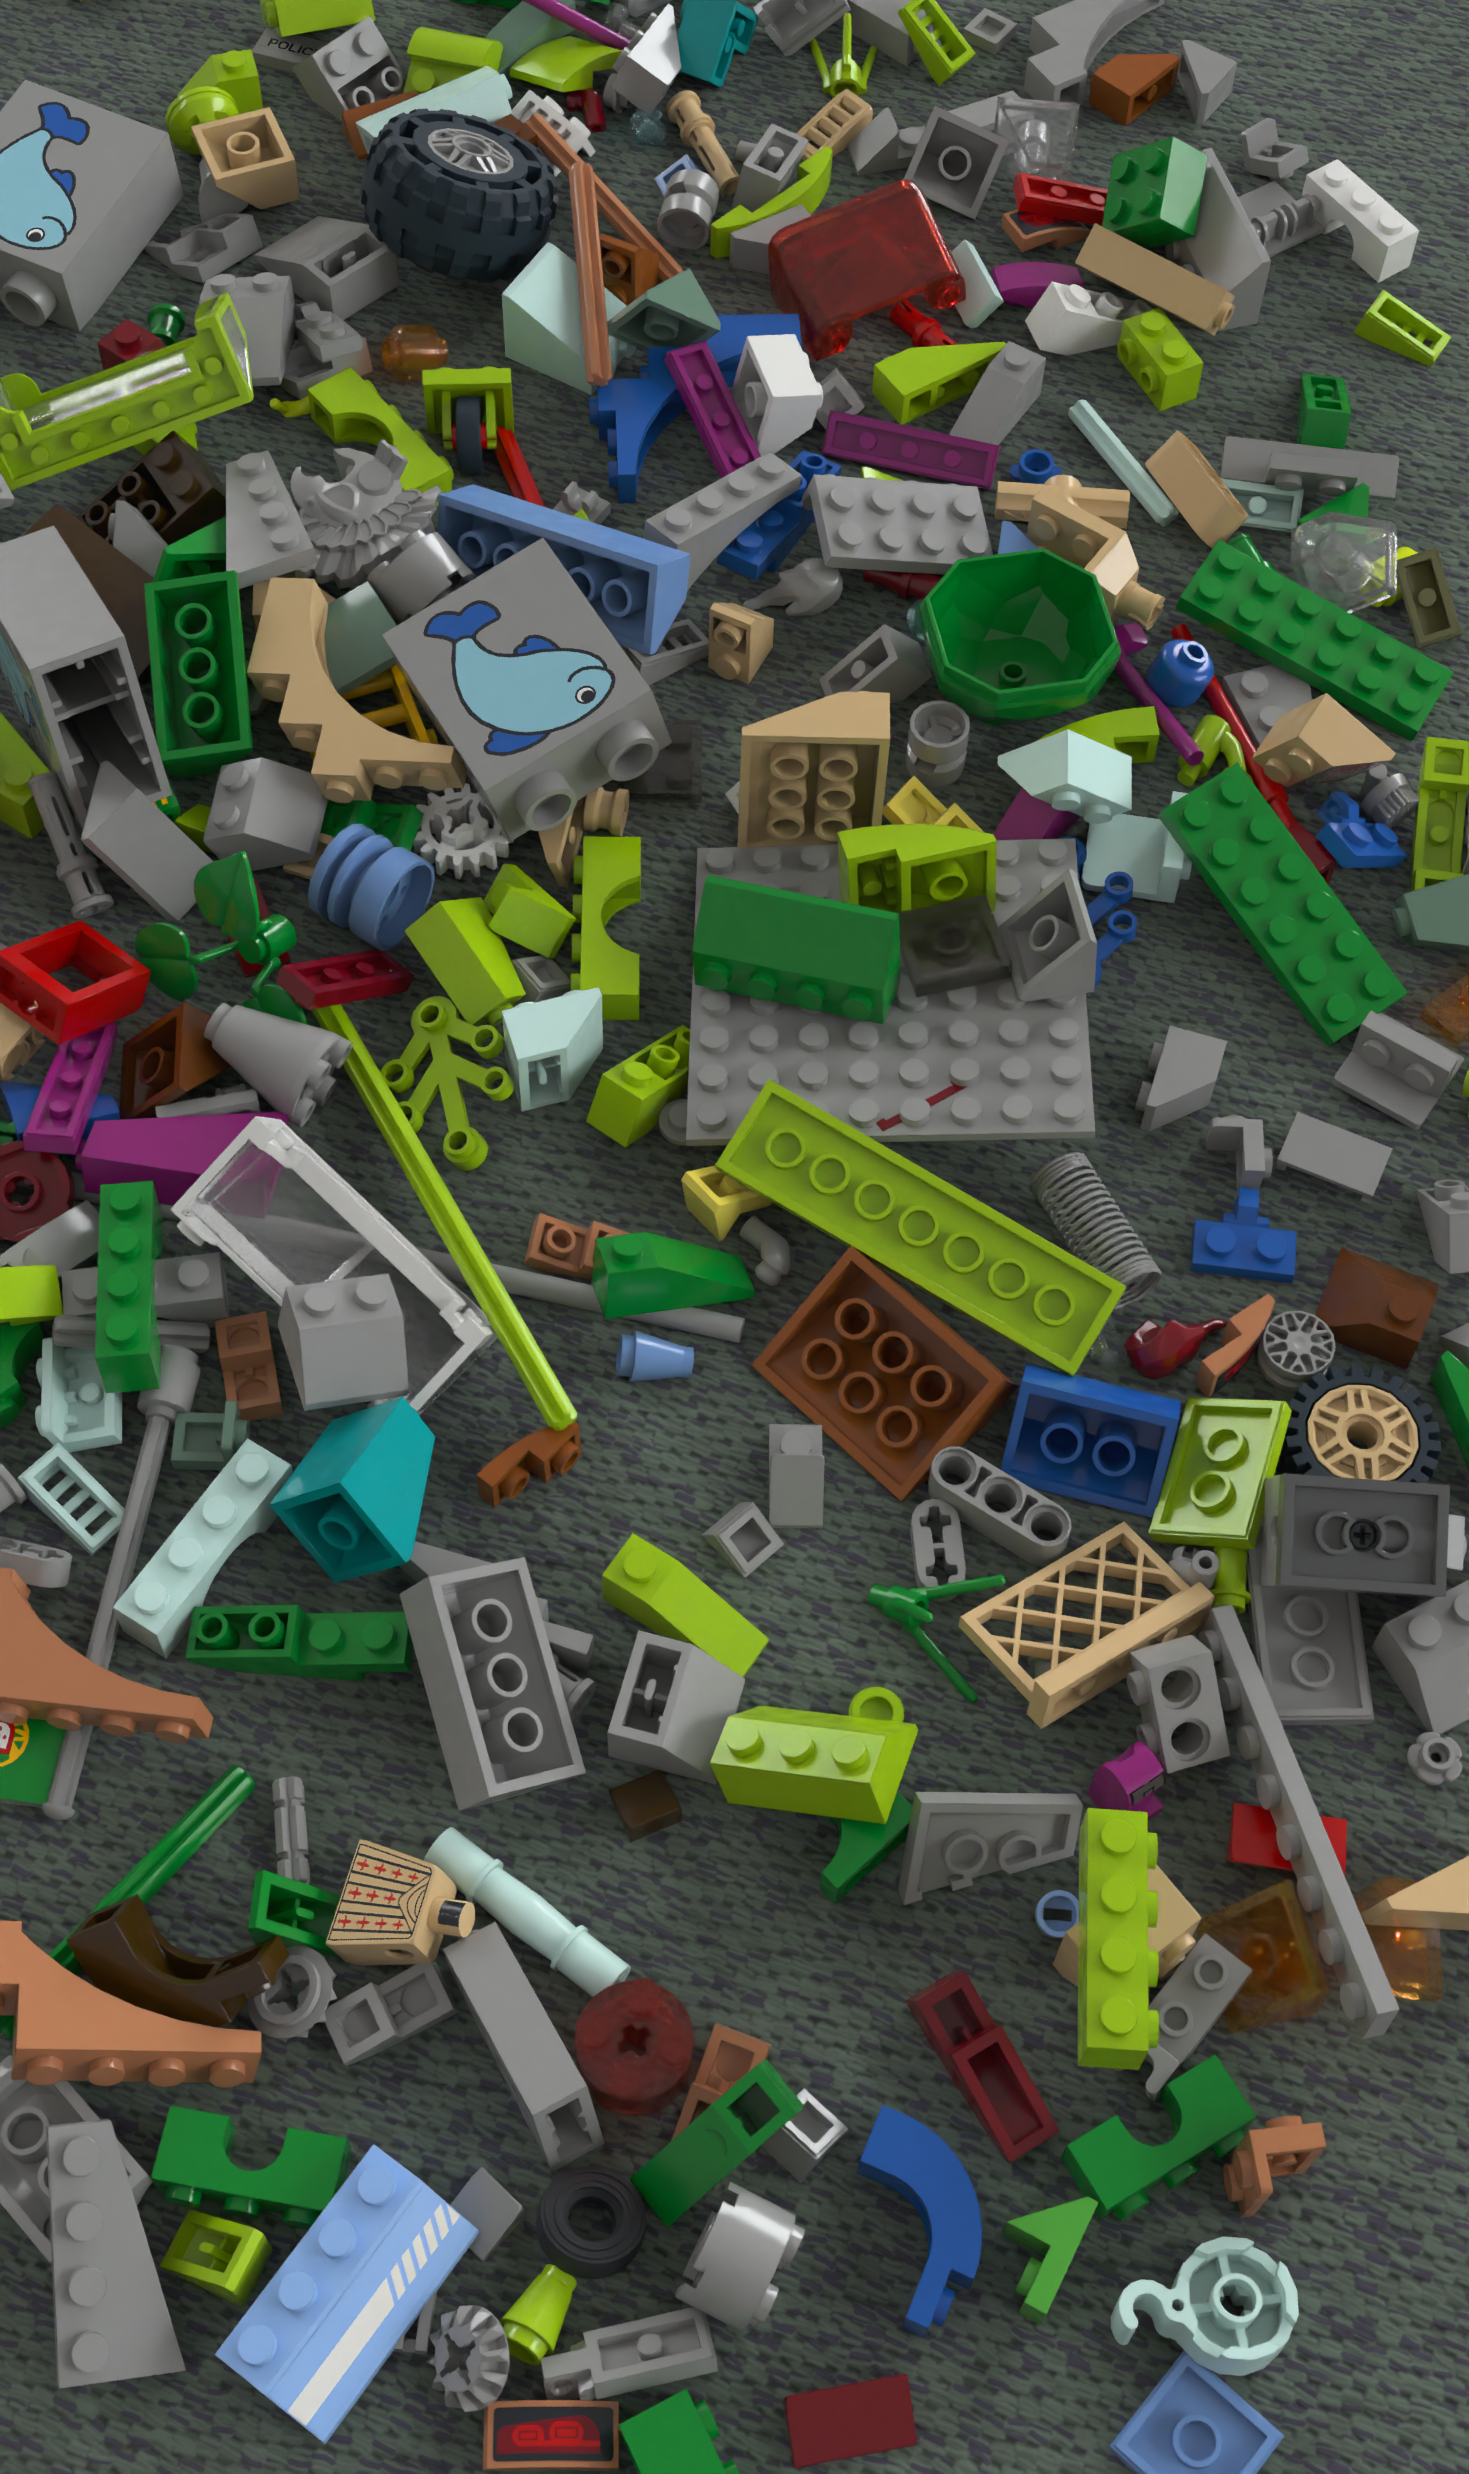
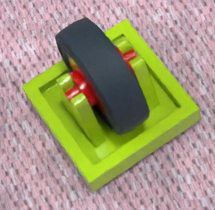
M489 366L481 369H452L443 367L436 370H422L428 435L443 434L444 450H457L460 475H482L483 449H497L496 427L504 426L506 430H511L514 433L511 368Z

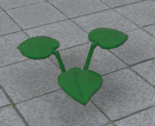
M246 851L237 852L227 858L205 865L198 871L194 879L195 898L205 919L213 925L221 926L222 934L224 936H231L236 941L198 955H190V945L186 934L172 924L163 922L153 923L143 928L137 934L134 945L135 951L139 955V962L151 970L149 980L169 997L175 1000H183L194 994L198 988L199 980L193 965L201 964L239 949L241 956L247 962L265 965L251 986V992L254 997L243 1002L242 1006L307 1025L301 1006L293 1001L291 994L277 984L263 986L272 971L281 966L278 956L291 950L296 944L297 937L292 923L283 915L273 914L260 921L256 888Z

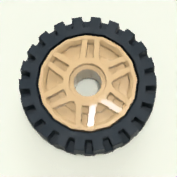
M1351 1365L1347 1373L1343 1372L1341 1366L1329 1369L1326 1376L1322 1372L1313 1376L1308 1385L1304 1383L1297 1390L1294 1398H1292L1289 1404L1292 1412L1280 1456H1282L1280 1466L1283 1474L1429 1483L1441 1451V1441H1437L1440 1433L1438 1422H1430L1433 1411L1428 1403L1419 1406L1418 1402L1421 1394L1414 1387L1410 1388L1407 1392L1401 1389L1404 1380L1394 1374L1390 1382L1382 1379L1384 1370L1376 1367L1372 1368L1369 1375L1363 1374V1365ZM1348 1439L1360 1440L1368 1449L1356 1448Z

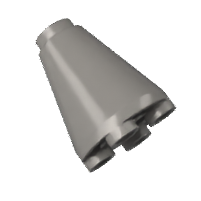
M222 1003L215 1010L204 1031V1037L212 1042V1048L277 1112L286 1114L288 1121L301 1128L310 1118L316 1103L323 1106L335 1090L337 1080L331 1077L335 1067L340 1068L353 1046L352 1042L334 1032L239 1005L231 1007L226 1003Z

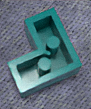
M684 0L680 11L682 22L677 34L681 61L679 73L721 88L724 84L734 51L742 54L748 52L759 17L755 12L736 0Z

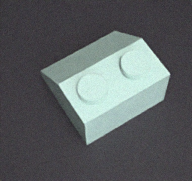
M1067 729L998 756V765L1031 796L1052 804V807L1056 810L1070 811L1084 817L1086 822L1094 824L1109 822L1112 820V816L1132 810V757Z

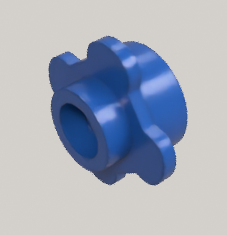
M1032 449L1023 453L1019 464L1012 465L1009 472L1012 479L1032 484H1044L1049 478L1062 474L1061 469L1058 466H1054L1053 457L1048 452L1040 449Z

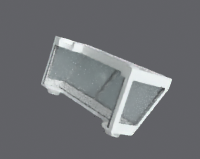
M255 1116L170 1209L181 1219L177 1227L188 1239L198 1246H201L205 1241L212 1245H217L280 1306H282L285 1287L389 1273L404 1321L409 1392L407 1396L401 1397H404L419 1415L498 1338L484 1312L281 1119ZM400 1397L377 1399L371 1401L367 1407L370 1408Z

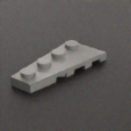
M269 450L260 453H249L242 456L239 460L227 463L226 571L235 570L237 572L239 589L317 563L318 559L313 544Z

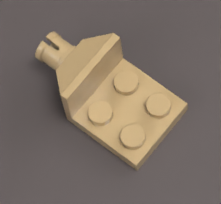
M1041 488L1032 499L1027 537L1039 549L1044 548L1097 576L1112 623L1118 616H1121L1149 630L1162 612L1165 597L1154 594L1136 583L1139 566L1127 532Z

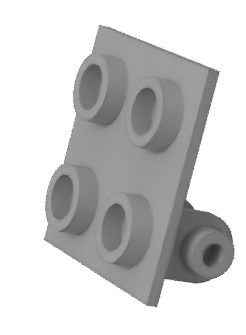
M1274 180L1238 197L1269 258L1325 231V228L1316 220L1317 212L1321 209V203L1315 195L1305 194L1296 201Z

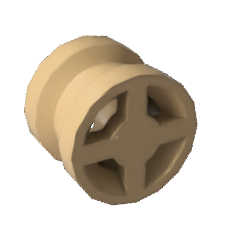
M601 786L589 793L586 797L584 809V831L594 832L601 828L609 830L612 835L622 836L629 809V790L619 788L615 792L605 791Z

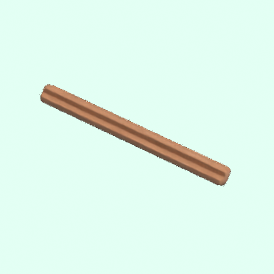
M532 114L524 122L528 128L537 134L538 147L568 179V172L572 169L573 163L580 161L582 164H585L540 114ZM594 173L597 211L626 242L659 254V278L663 282L683 272L682 267Z
M579 161L573 163L572 169L569 170L568 174L586 379L591 386L605 387L612 378L594 171L589 163L582 164Z

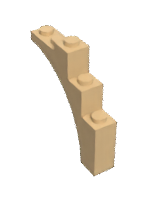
M270 578L246 673L262 698L283 702L278 723L293 748L306 752H316L311 775L324 797L338 803H349L352 800L370 801L374 784L390 789H396L401 786H423L435 791L446 788H464L468 771L455 746L419 742L389 732L360 715L337 693L327 667L324 633L329 605L315 579Z

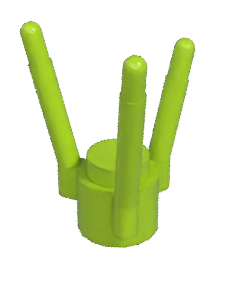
M845 13L843 16L842 58L835 62L830 69V74L816 39L813 38L809 41L813 57L823 81V92L830 93L832 98L845 89L850 90L858 97L860 94L867 93V80L877 52L876 46L870 47L862 70L851 59L852 27L850 13Z

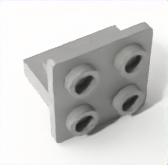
M1370 1011L1361 1024L1351 1053L1335 1074L1333 1085L1408 1127L1418 1130L1461 1068L1464 1058L1383 1013L1376 1014Z

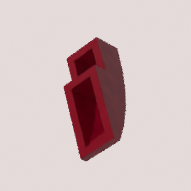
M953 1971L905 2000L928 2042L980 2124L1007 2162H1013L1060 2132L1002 2025L994 2024L966 1971Z

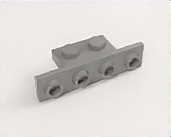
M1228 436L1224 442L1220 478L1274 485L1277 489L1283 491L1304 489V491L1319 492L1327 496H1341L1364 482L1370 487L1369 498L1394 501L1399 457L1380 453Z

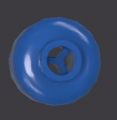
M1185 639L1171 640L1162 647L1146 672V681L1166 707H1188L1198 700L1211 682L1214 675V665L1206 649L1201 644Z

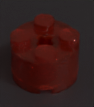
M638 1978L633 1981L616 1983L603 1989L585 2006L576 2023L575 2054L577 2069L588 2087L590 2097L600 2106L611 2111L629 2115H649L664 2109L682 2093L693 2066L694 2032L688 2012L671 1992L657 1985L652 1980ZM632 2040L636 2045L645 2042V2054L638 2057L633 2050L625 2053L624 2043Z

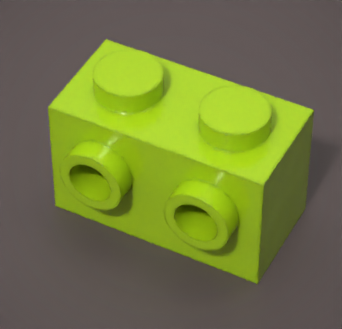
M1159 307L1123 320L1120 341L1117 344V357L1158 410L1163 411L1195 399L1204 362Z

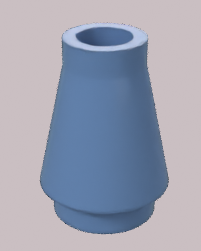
M636 1330L633 1332V1335L621 1334L616 1357V1375L628 1377L629 1382L676 1377L690 1378L694 1362V1348L681 1346Z

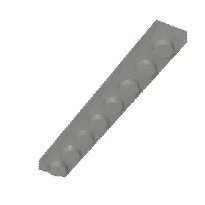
M1233 1605L1212 1608L1203 1630L1199 1633L1198 1640L1212 1651L1221 1706L1225 1711H1230L1237 1728L1236 1738L1240 1754L1245 1760H1250L1257 1778L1256 1790L1259 1801L1264 1809L1270 1810L1277 1827L1276 1838L1279 1851L1285 1860H1290L1298 1879L1297 1892L1300 1903L1306 1912H1311L1319 1931L1318 1944L1322 1958L1326 1964L1333 1966L1341 1986L1340 2000L1343 2010L1349 2019H1354L1361 2038L1366 2039L1384 2035L1400 2010Z

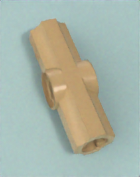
M1069 475L1053 476L1044 484L998 481L995 502V519L1029 522L1032 499L1043 488L1118 528L1126 529L1130 503L1129 490L1082 487L1078 479Z

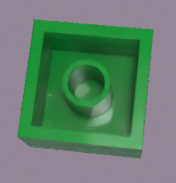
M1175 137L1166 138L1113 155L1102 227L1145 249L1195 237L1208 155Z

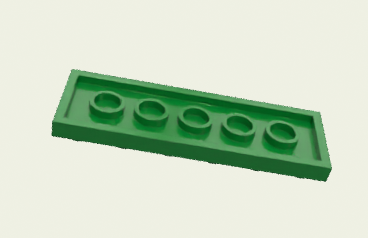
M1221 540L1217 541L1180 596L1175 607L1177 610L1295 677L1327 693L1339 702L1411 741L1417 735L1454 673Z
M1238 762L1161 811L1158 816L1314 1031L1328 1047L1359 1028L1370 1011L1376 1014L1382 1013L1408 994Z

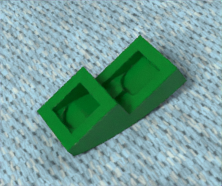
M329 799L320 833L336 837L340 831L351 824H363L372 829L376 835L386 837L393 844V847H404L411 851L424 813L413 804H376L373 800H352L349 803H338Z

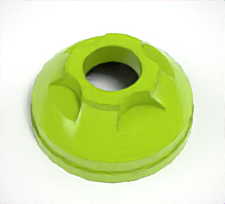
M211 86L196 87L182 93L171 103L165 116V126L169 137L177 148L192 155H202L193 137L191 126L239 115L234 99L225 90Z

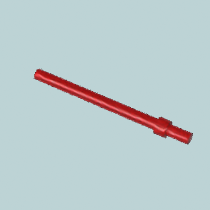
M1179 624L1171 631V636L1174 640L1185 639L1196 642L1186 624ZM1213 675L1211 682L1203 693L1216 716L1221 717L1229 724L1230 733L1236 737L1242 747L1248 774L1252 777L1256 788L1288 829L1297 823L1287 804L1289 797L1282 784L1271 780L1264 773L1263 767L1252 758L1257 749L1216 676Z

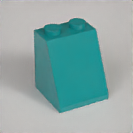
M404 1397L334 1419L270 1502L269 1506L334 1583L406 1564L413 1553L435 1435Z

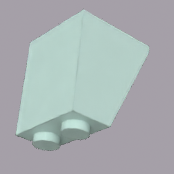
M547 242L502 293L505 357L592 395L596 391L597 385L591 386L586 379L577 265L559 248ZM604 287L607 321H609L627 306ZM608 335L613 378L618 363L624 357H631L636 350V346Z

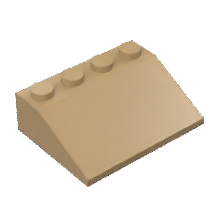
M840 691L742 727L737 848L838 845L837 832L881 826L890 747V693Z

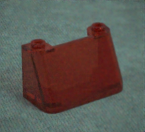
M899 180L785 226L772 236L768 244L772 298L783 314H799L801 340L816 362L843 351L852 338V321L923 291L926 301L934 309L948 308L966 300L964 277L925 195L912 180Z

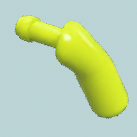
M308 396L301 400L284 401L282 403L277 398L270 400V407L278 410L285 417L311 414Z

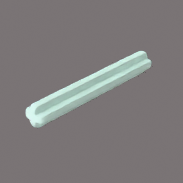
M1082 399L1070 407L1068 411L1069 418L1151 517L1162 527L1169 525L1171 521L1175 520L1178 516L1177 508L1091 405Z

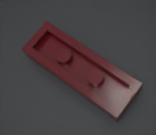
M375 949L282 965L276 983L292 995V999L296 1004L308 1010H316L323 1007L406 992L414 975L385 951Z

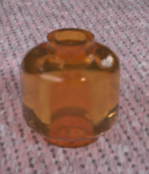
M396 325L391 329L388 337H385L382 341L381 357L385 370L391 372L397 381L420 382L423 381L422 370H436L446 364L448 349L445 340L439 338L437 331L431 325Z

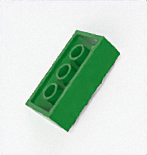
M235 570L145 583L144 591L156 738L163 766L174 779L220 773L221 766L236 763L253 751L238 574Z
M708 875L704 883L692 948L695 985L717 991L723 990L751 996L759 1000H770L798 1006L807 1010L841 1015L854 1020L884 1024L900 984L899 913Z

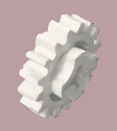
M465 783L461 792L454 793L452 788L444 789L445 795L442 797L430 792L427 794L429 806L417 804L416 808L424 813L413 843V850L415 853H421V857L430 864L435 862L438 875H442L449 868L454 870L455 879H461L464 870H471L475 877H479L481 866L486 865L488 868L495 870L497 868L496 856L504 858L509 856L508 844L514 843V840H509L478 792L477 794L471 793L469 784ZM431 833L436 834V840L433 838Z

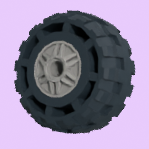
M427 108L414 109L409 114L404 112L398 114L384 125L383 129L379 131L378 137L373 138L360 189V201L364 205V219L379 242H384L392 253L401 259L406 258L417 267L426 271H435L447 275L448 278L462 281L464 279L477 280L478 283H493L497 279L506 281L517 277L548 242L559 196L556 195L557 186L555 185L554 170L548 160L541 157L539 149L529 141H524L515 132L504 126L499 127L487 122V119L481 117L467 116L445 109L430 111Z

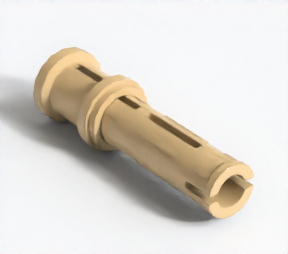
M685 90L677 93L669 100L666 106L667 116L670 121L679 126L680 137L683 143L695 149L707 172L716 181L721 196L735 194L740 176L714 135L715 124L713 120L701 110V101L695 92Z

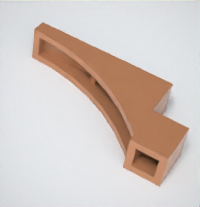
M0 1567L1 1721L11 1724H25L28 1718L46 1720L48 1724L64 1730H79L81 1724L100 1726L103 1731L109 1734L123 1737L133 1736L135 1731L153 1732L158 1738L174 1743H185L189 1737L209 1738L214 1717L199 1697L161 1691L127 1680L94 1664L65 1644L40 1620L28 1601L31 1590L17 1572L11 1568Z
M0 1921V2015L14 2016L11 2080H27L36 2085H50L58 2081H89L99 2086H110L119 2082H151L161 2087L175 2086L182 2082L211 2083L214 2086L223 2088L234 2087L241 2083H253L262 2053L261 2031L216 2028L176 2020L136 2007L99 1990L62 1967L22 1932V1921Z

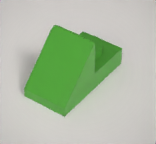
M1087 2196L1005 2223L1001 2234L1044 2257L1042 2262L1031 2257L1015 2291L1025 2296V2299L1018 2313L1038 2324L1042 2323L1098 2205L1097 2201Z

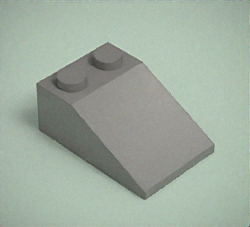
M264 272L254 277L235 278L231 274H220L211 279H206L199 299V306L210 298L226 292L229 293L246 333L252 386L281 385L296 333L294 322L298 321L291 276H277L275 273ZM236 350L234 352L241 366L240 351Z

